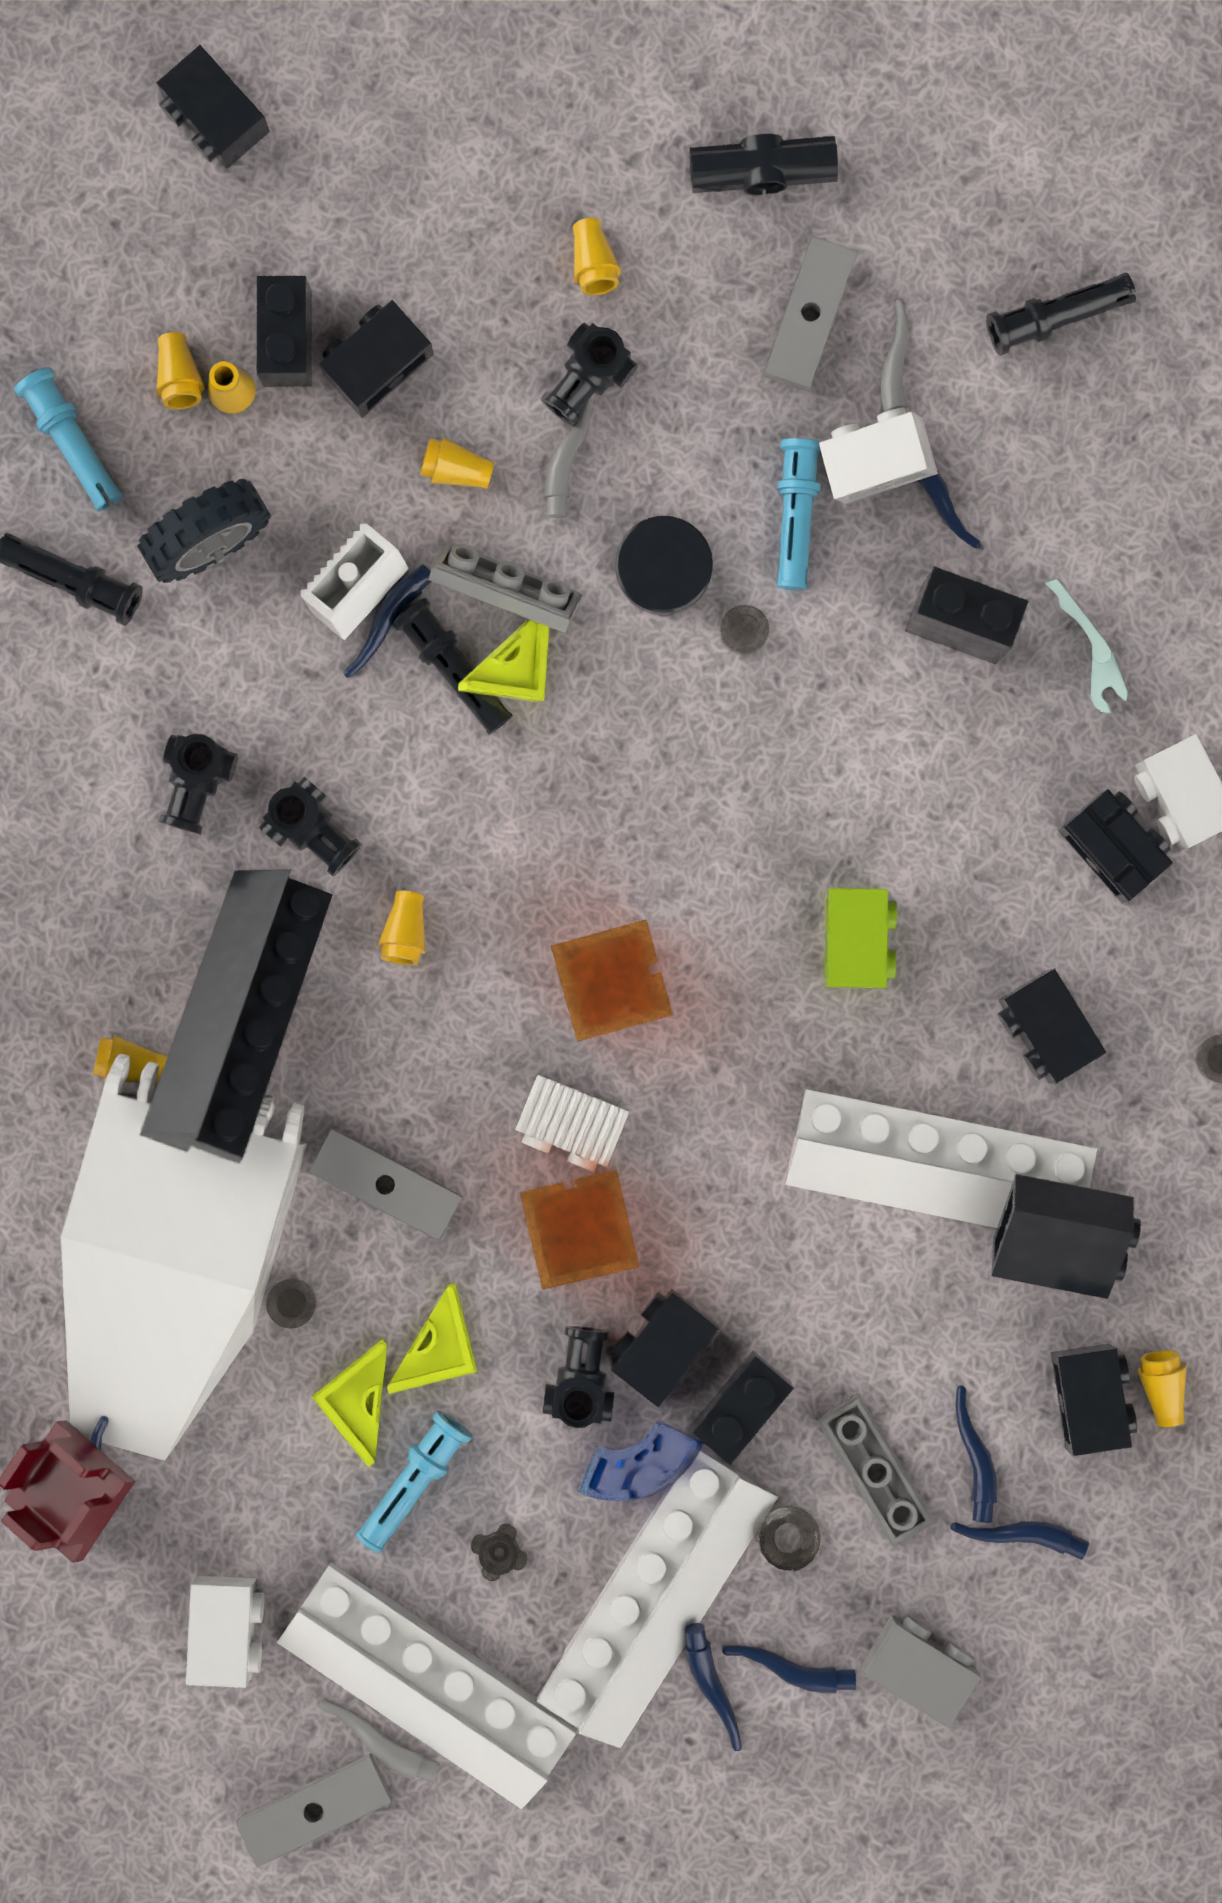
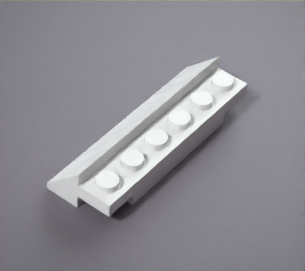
M805 1089L785 1185L997 1228L1016 1174L1090 1188L1097 1148Z
M695 1446L566 1647L563 1657L537 1696V1702L577 1727L578 1734L621 1748L687 1643L685 1628L690 1624L700 1623L775 1504L778 1495L742 1472L735 1471L698 1446Z
M333 1563L329 1564L277 1641L279 1645L520 1809L548 1781V1775L576 1735V1728L537 1703L536 1697L376 1588H368Z

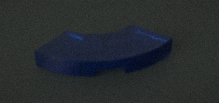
M656 1421L647 1436L630 1448L612 1450L596 1446L577 1492L591 1498L617 1502L634 1501L652 1496L672 1485L687 1471L698 1456L704 1443L664 1422Z

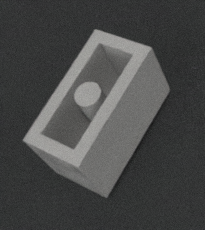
M891 1615L861 1664L864 1675L950 1729L981 1679L977 1669L971 1665L975 1658L952 1642H949L946 1648L929 1639L932 1631L918 1620L907 1615L904 1622Z

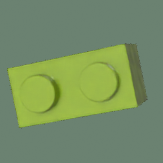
M828 888L826 890L824 988L885 989L887 988V979H895L896 950L888 949V930H896L897 903L895 900H888V889Z

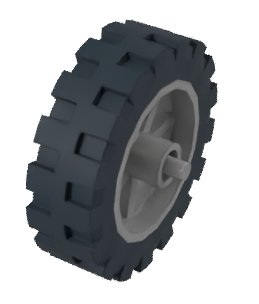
M239 479L237 482L231 480L224 482L219 488L213 486L206 489L201 496L197 498L192 496L182 502L183 506L168 511L162 516L163 520L154 522L147 529L149 533L141 536L139 539L140 544L137 547L158 582L170 583L174 579L179 581L187 578L191 573L196 575L205 571L207 566L213 563L223 562L226 560V555L231 552L235 553L243 548L246 541L253 540L260 534L258 530L267 526L271 514L250 480L248 482L246 479Z

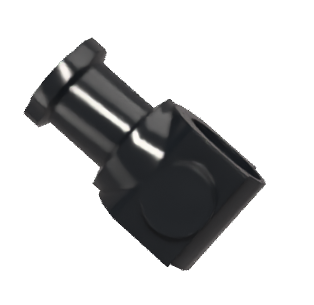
M584 322L573 333L567 343V347L573 350L574 353L564 364L568 372L551 393L545 392L541 397L543 404L552 413L572 426H575L579 421L577 414L594 393L601 396L607 388L613 387L614 384L622 388L638 367V363L631 359V352L624 347L619 334L610 328L598 327L594 323H591L589 326ZM599 346H607L616 354L614 360L604 365L593 362L589 355L594 348Z
M192 734L186 737L171 735L166 744L163 762L170 764L172 768L168 782L174 785V790L167 813L160 816L159 822L201 835L203 827L199 822L207 796H215L218 784L222 783L223 780L228 782L232 780L238 762V754L220 747L217 742L204 734ZM200 746H208L213 754L210 765L200 771L193 770L189 763L192 751Z
M304 776L299 783L294 782L290 787L280 789L273 794L268 804V812L263 817L265 821L259 828L280 847L288 840L300 851L305 848L310 849L328 865L327 872L331 876H335L356 855L362 843L357 839L351 841L330 822L333 814L320 804L326 795ZM291 799L301 800L305 807L303 818L298 823L285 824L280 815L282 806ZM324 836L337 848V851L334 852L321 838Z
M565 1326L564 1334L569 1337L566 1366L558 1368L556 1385L546 1384L543 1414L552 1415V1418L560 1419L567 1426L573 1428H585L592 1423L601 1424L602 1421L611 1422L615 1392L605 1391L607 1374L600 1370L603 1341L609 1338V1331L592 1327ZM586 1343L588 1345L586 1363L582 1364L583 1344ZM573 1391L586 1392L593 1401L592 1408L583 1415L572 1414L565 1406L564 1401L567 1395Z

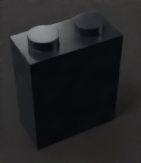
M934 566L921 585L905 632L996 665L1012 648L1029 600Z
M1016 1174L993 1239L991 1276L1108 1299L1115 1280L1123 1281L1128 1263V1247L1136 1248L1139 1241L1141 1220L1134 1218V1197Z

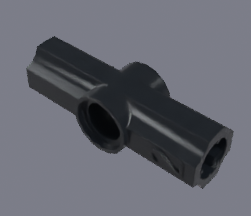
M756 134L742 139L740 144L689 148L692 193L744 189V192L749 195H763V190H766V194H775L791 185L837 182L838 153L835 136L783 140L782 136L778 134Z

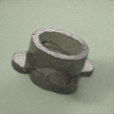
M503 1523L498 1527L497 1531L488 1535L477 1534L472 1539L471 1550L479 1555V1561L482 1566L481 1574L489 1581L498 1580L501 1575L510 1572L512 1569L522 1570L527 1564V1554L525 1551L520 1550L515 1539L517 1530L511 1524ZM496 1548L504 1550V1554L501 1557L495 1555L494 1551Z

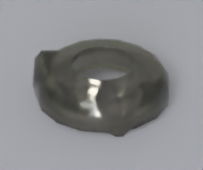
M793 1506L774 1509L765 1516L754 1536L759 1544L760 1552L768 1563L777 1569L791 1572L799 1571L813 1561L819 1551L821 1540L818 1524L812 1515L802 1508ZM790 1523L798 1529L800 1541L793 1551L785 1553L777 1548L774 1537L776 1530L781 1525Z

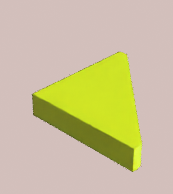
M530 619L526 620L459 683L458 691L530 702L544 701L549 627Z
M456 1282L448 1284L387 1386L389 1394L478 1371Z
M384 1338L312 1396L368 1468L375 1463L388 1347V1343Z

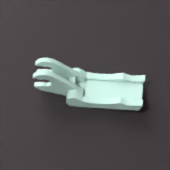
M1056 579L1046 582L1045 584L1058 596L1060 608L1079 623L1092 644L1090 698L1093 705L1101 712L1112 713L1108 702L1103 698V691L1108 687L1113 688L1118 696L1127 701L1128 690L1111 647L1061 581Z

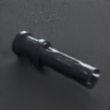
M1125 272L1109 280L1075 290L1043 302L1041 299L1032 298L1025 301L1024 307L1001 315L996 311L989 313L986 316V325L996 353L1001 356L1009 353L1010 347L1032 339H1035L1037 342L1047 340L1048 336H1051L1052 330L1090 318L1116 307L1134 303L1136 301V296L1132 294L1136 292L1134 283L1130 275Z
M5 533L4 537L0 538L1 564L12 567L32 578L75 596L79 606L85 609L93 606L115 616L116 622L123 626L127 625L133 618L142 597L143 588L137 583L127 585L107 576L105 569L99 566H90L89 568L78 566L67 561V559L29 544L10 533Z
M423 598L401 614L392 626L396 631L403 630L420 651L418 658L422 663L427 665L433 664L458 697L487 730V734L494 733L514 715L506 709L496 696L458 691L459 683L474 668L455 646L458 642L456 639L457 635L453 630L446 631L430 611L431 603L429 600Z

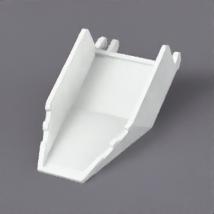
M120 1053L113 1062L105 1080L102 1096L61 1234L70 1424L87 1439H91L100 1417L106 1416L109 1422L102 1435V1443L165 1461L209 1395L222 1379L239 1351L254 1332L307 1147L306 1142L300 1141L304 1105L297 1103L292 1105L287 1113L283 1140L266 1136L269 1121L272 1119L275 1109V1097L265 1094L254 1125V1131L251 1134L244 1158L240 1164L194 1147H190L189 1151L185 1152L139 1135L150 1106L159 1064L147 1063L140 1077L137 1099L129 1097V1092L122 1091L130 1069V1057Z

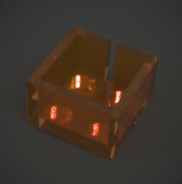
M647 919L551 945L577 1042L673 1016L662 973L659 972L651 975L649 971L650 966L658 964V959Z
M617 1167L574 1177L575 1187L569 1189L566 1188L565 1180H560L520 1191L542 1290L640 1267Z

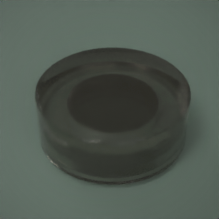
M739 605L730 609L723 617L720 626V636L723 644L728 650L738 655H750L759 651L766 643L769 634V624L766 616L758 608L750 605Z
M1222 1034L1206 1038L1199 1045L1195 1058L1200 1074L1214 1083H1222Z
M284 1279L270 1290L266 1300L267 1312L277 1325L289 1329L298 1328L306 1324L316 1311L317 1297L315 1291L302 1279Z

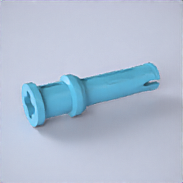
M42 368L29 374L16 384L14 392L17 397H24L38 419L36 427L39 432L44 433L46 436H52L57 447L95 505L96 511L106 510L110 505L101 493V488L104 489L114 504L120 501L124 495L118 489L83 431L75 420L78 417L76 413L77 408L74 403H67L53 381L55 373L52 368Z
M790 438L780 441V449L784 451L783 479L777 482V490L784 499L778 582H776V587L779 589H808L807 574L811 539L813 499L817 498L818 494L821 493V484L816 482L818 454L821 453L819 443L821 441L803 438Z
M437 1410L433 1416L435 1423L420 1444H413L407 1456L409 1463L386 1492L362 1528L355 1534L363 1545L376 1553L382 1552L387 1541L409 1514L411 1508L432 1479L439 1480L440 1477H444L448 1471L446 1464L462 1443L468 1444L472 1438V1434L463 1425L442 1411Z

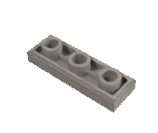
M811 236L766 365L764 377L807 392L810 391L858 251ZM811 309L818 314L819 318L815 321H807L801 313L804 310Z
M446 542L432 566L429 581L566 633L582 597L580 592L570 589L562 581L555 579L546 580L525 572L522 567L515 563L500 562L479 554L475 548L469 545H456L451 542Z
M331 1128L309 1170V1173L438 1241L441 1239L463 1197L334 1128ZM382 1175H389L393 1178L395 1187L391 1193H384L378 1188V1179Z
M858 1393L816 1418L893 1548L935 1523ZM875 1463L884 1465V1473L878 1479H872L867 1475L868 1468Z
M370 1753L237 1818L236 1825L258 1868L391 1803L393 1797L373 1755ZM317 1803L322 1807L323 1813L313 1815L309 1813L306 1805Z

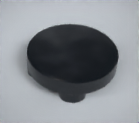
M672 516L651 517L633 526L620 542L615 559L617 582L625 597L637 608L647 613L665 617L685 611L696 604L708 588L713 569L711 549L702 533L689 522Z

